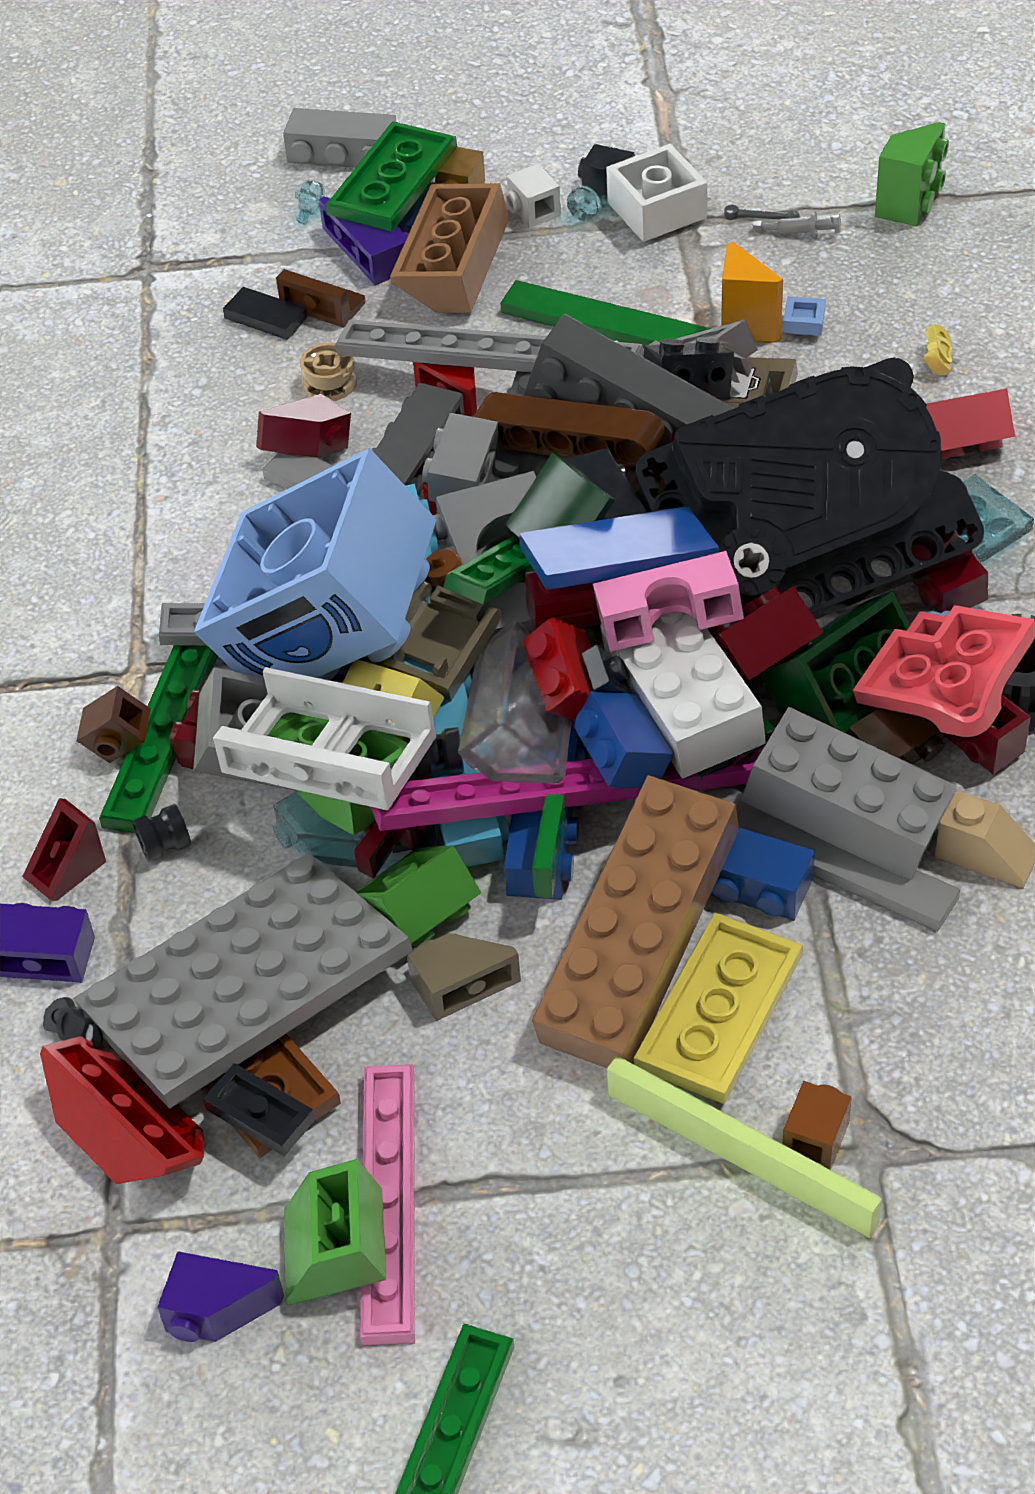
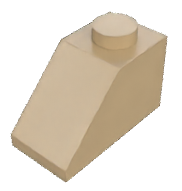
M956 790L939 822L935 858L1024 889L1035 865V843L1001 805Z

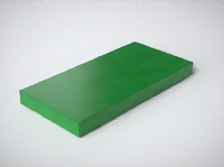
M392 121L327 202V215L393 232L457 148L456 136Z

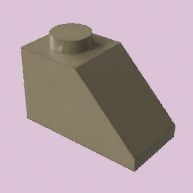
M448 933L435 940L422 942L413 949V952L407 955L410 980L436 1021L521 982L519 954L514 947Z

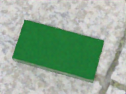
M548 794L545 797L532 866L533 886L536 897L553 898L566 826L564 795Z

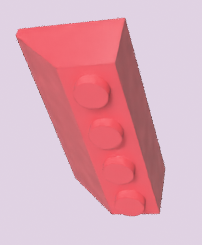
M1007 388L927 403V410L933 419L936 430L940 433L941 459L965 455L963 447L978 444L979 452L1002 448V439L1015 437Z

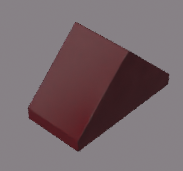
M59 798L22 877L49 900L58 901L106 863L95 822L67 799Z

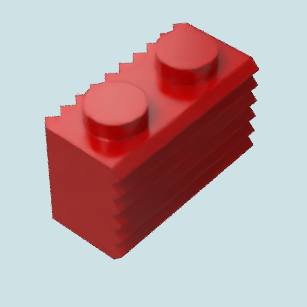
M550 618L523 640L522 646L526 647L527 660L531 661L529 667L533 668L532 674L536 675L534 681L538 682L537 689L541 691L539 696L543 697L542 703L546 704L544 711L576 722L577 715L582 710L590 691L596 692L593 689L582 655L583 652L591 648L585 630L580 631L579 627L574 628L573 625L568 626L567 622L562 623L561 620L556 621V618Z

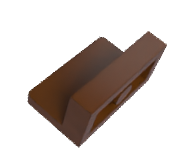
M283 269L276 277L279 299L306 307L307 316L342 328L346 326L348 320H351L366 303L365 295L286 269Z

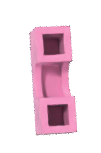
M726 551L593 584L599 617L610 652L653 642V623L661 616L669 613L682 612L691 615L696 620L699 630L744 619L739 585Z

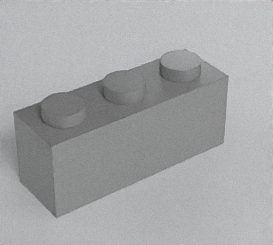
M293 108L283 132L287 162L356 167L392 121L396 122V115Z

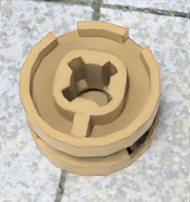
M320 343L312 346L300 358L303 387L309 397L318 394L324 395L326 390H330L329 396L326 397L332 401H337L347 397L354 391L357 385L353 356L338 355L336 343ZM337 388H341L344 392L341 393Z

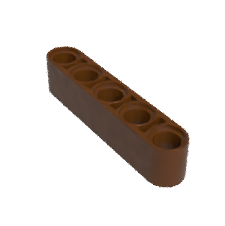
M499 392L488 394L473 416L498 422L499 449L550 456L552 453H556L560 457L570 458L608 448L617 463L636 467L637 461L642 455L657 447L665 433L663 422L653 413L644 410Z

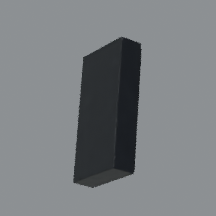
M244 286L223 307L225 319L286 340L307 318L306 307Z

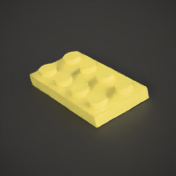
M715 912L634 1056V1065L666 1082L725 1105L802 957L803 944Z

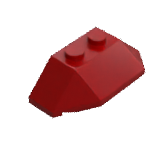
M82 1036L42 1046L40 1057L56 1124L116 1184L161 1177L201 1164L204 1157L203 1129L177 1104L169 1109L124 1060L111 1053L92 1048L93 1043Z

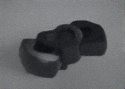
M69 997L58 998L45 1009L43 1027L46 1031L51 1033L57 1032L58 1037L62 1041L82 1036L93 1043L92 1048L99 1050L103 1040L100 1028L90 1018H86L80 1008H76L73 999Z

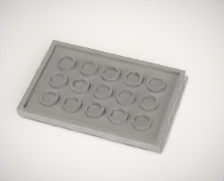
M307 853L264 881L253 885L249 890L230 902L214 909L210 914L183 931L175 933L170 939L144 955L135 958L110 976L94 983L90 988L73 999L77 1008L83 1011L84 1016L90 1018L94 1024L98 1025L103 1038L170 1109L226 1073L234 1063L238 1065L404 958L413 952L410 939L406 934L314 856Z

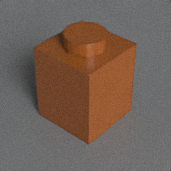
M803 1081L783 1129V1145L831 1170L849 1125L852 1096L841 1093L837 1088L830 1085H816Z

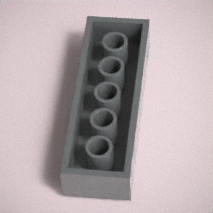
M566 314L561 316L542 342L523 395L651 412L665 426V433L656 448L674 442L678 428L710 415L716 416L734 409Z

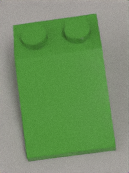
M290 712L278 720L268 736L312 746L329 721ZM368 730L361 735L349 754L388 762L390 769H392L408 743L390 733ZM416 769L408 781H417ZM294 789L321 818L353 836L376 820L370 806Z

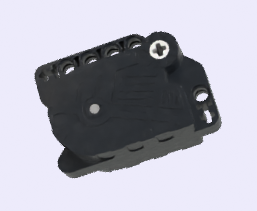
M895 357L884 359L866 367H841L840 370L830 371L816 377L813 375L792 383L788 388L765 397L761 395L741 403L737 408L716 416L710 415L682 426L676 431L674 442L651 450L639 458L633 479L635 492L637 491L640 494L647 513L660 511L665 507L690 508L718 545L719 553L727 552L739 585L742 607L774 587H777L779 592L782 593L794 586L797 592L807 594L812 600V607L808 609L815 620L967 559L980 545L985 532L983 523L963 481L954 474L940 470V433L936 430L933 419L927 410V404L911 388L914 378L912 368L903 359ZM647 470H652L654 475L662 474L659 484L661 494L658 496L656 481L652 476L646 477ZM955 532L959 536L967 535L969 538L966 543L962 538L949 542L946 548L944 547V543L948 542ZM914 545L926 547L930 552L931 560L922 561L915 558L911 547ZM878 560L884 561L891 568L892 574L887 577L877 575L872 570L871 563ZM837 576L846 578L851 583L852 591L842 593L835 590L831 579Z

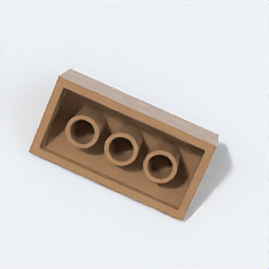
M501 183L431 184L390 275L391 282L436 313H471L509 221Z

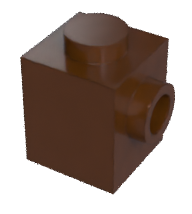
M116 686L83 708L76 741L97 756L111 763L145 742L151 708L119 686Z

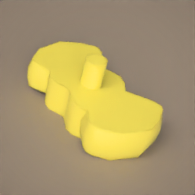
M934 324L925 329L929 343L927 344L928 352L925 354L924 359L934 373L938 376H943L952 370L949 364L952 362V341L943 326Z

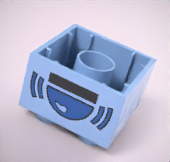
M368 448L241 512L194 633L233 671L264 677L263 670L267 667L330 681L342 666L365 656L372 662L383 661L397 652L409 636L411 627L405 617L413 592L424 582L429 573L430 565L425 559V554L436 518L380 458Z

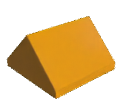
M734 241L728 243L722 275L721 326L746 319L754 341L775 343L781 340L783 278Z

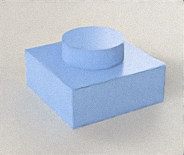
M787 296L783 333L821 336L826 299Z

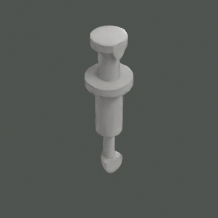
M811 212L808 218L781 219L778 223L762 224V220H757L752 225L753 229L758 233L767 230H778L781 234L811 232V237L813 238L817 237L818 230L835 229V233H840L841 217L840 214L830 215V218L817 219V213Z

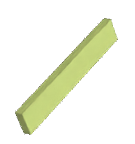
M616 1056L608 1066V1096L868 1238L872 1236L878 1227L882 1200L880 1196L621 1057Z

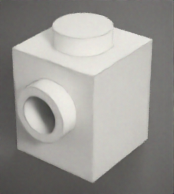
M539 163L507 175L508 191L505 192L506 204L512 213L515 212L529 228L561 216L560 186Z

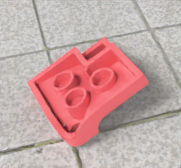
M954 605L948 616L919 612L907 631L894 629L853 689L855 699L859 704L927 718L942 733L961 737L977 736L991 726L1002 709L1001 695L1003 688L1035 639V619Z

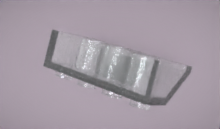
M515 619L488 640L475 662L458 754L462 756L470 768L479 770L491 781L559 783L565 777L572 720L545 711L546 704L542 703L543 697L539 696L541 691L537 689L538 682L534 681L536 675L532 674L533 668L529 667L531 661L527 660L526 647L522 646L523 640L531 632Z

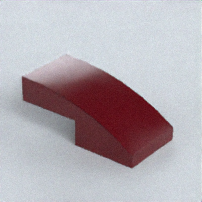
M376 823L354 849L358 871L374 879L398 843L414 851L431 825L380 831Z

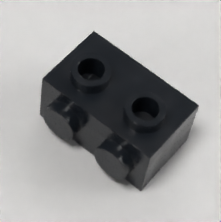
M698 337L696 338V343H684L678 339H661L660 345H644L643 358L718 400L730 399L734 352L720 345L719 339Z

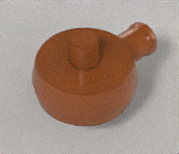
M442 549L432 553L426 558L430 569L424 581L430 583L433 588H436L438 585L444 587L447 573L463 565L461 558L449 549Z

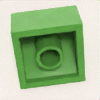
M453 845L416 848L355 891L406 934L410 939L412 948L431 939L435 935L433 928L445 919L450 922L467 913L471 909L469 902L482 893Z

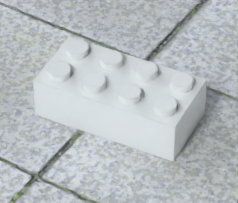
M682 612L663 615L652 625L653 642L612 652L609 651L603 627L600 625L605 651L611 656L618 655L622 659L630 675V678L626 680L630 693L638 694L674 753L671 762L682 779L766 744L762 706L707 628L699 630L696 620L691 615Z

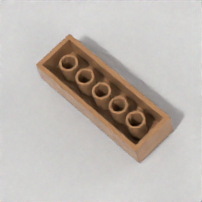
M649 775L647 776L532 1019L540 1044L608 1068L616 1056L634 1064V1056L651 1028L739 832L736 804Z

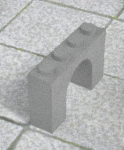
M534 471L437 496V514L433 515L436 518L433 531H435L437 540L444 539L447 546L445 549L454 551L461 558L462 563L465 564L497 543L515 535L505 524L536 479ZM525 582L515 584L485 603V613L490 606L501 611L500 622L485 645L489 656L523 647V640L534 631L526 606Z

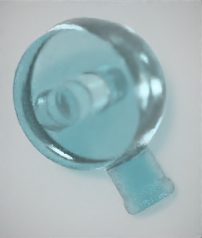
M308 180L303 183L300 190L296 191L295 198L298 199V207L300 209L296 217L297 222L307 224L310 215H316L320 212L318 199L325 196V189L321 183L315 180Z
M588 186L574 188L567 197V207L570 213L581 221L594 218L599 212L600 207L608 205L607 196H598Z

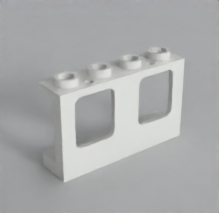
M266 667L263 670V676L268 694L242 730L221 726L213 737L222 773L388 811L435 740L436 731L429 701ZM290 712L329 721L312 746L270 737L268 734L281 716ZM376 730L408 737L411 740L392 769H390L388 762L349 754L364 732Z

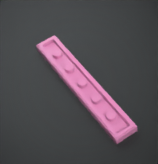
M413 1064L364 1067L363 1166L382 1187L387 1280L361 1286L360 1337L362 1346L415 1343Z

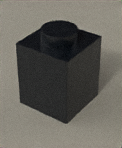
M594 144L587 156L581 158L578 166V178L582 179V194L607 199V167L635 157V152Z

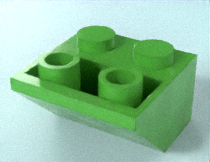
M936 122L890 136L879 156L875 217L917 227L923 214L930 213L935 192L942 191L946 178V170L941 169L942 162H944L949 148V140L944 139L946 123Z
M358 1159L309 1172L284 1209L286 1302L289 1305L387 1280L382 1187Z

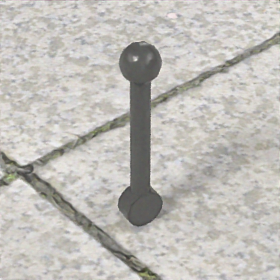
M728 205L724 208L725 218L730 220L736 219L738 216L775 220L800 218V214L796 210L781 213L739 209L736 205Z

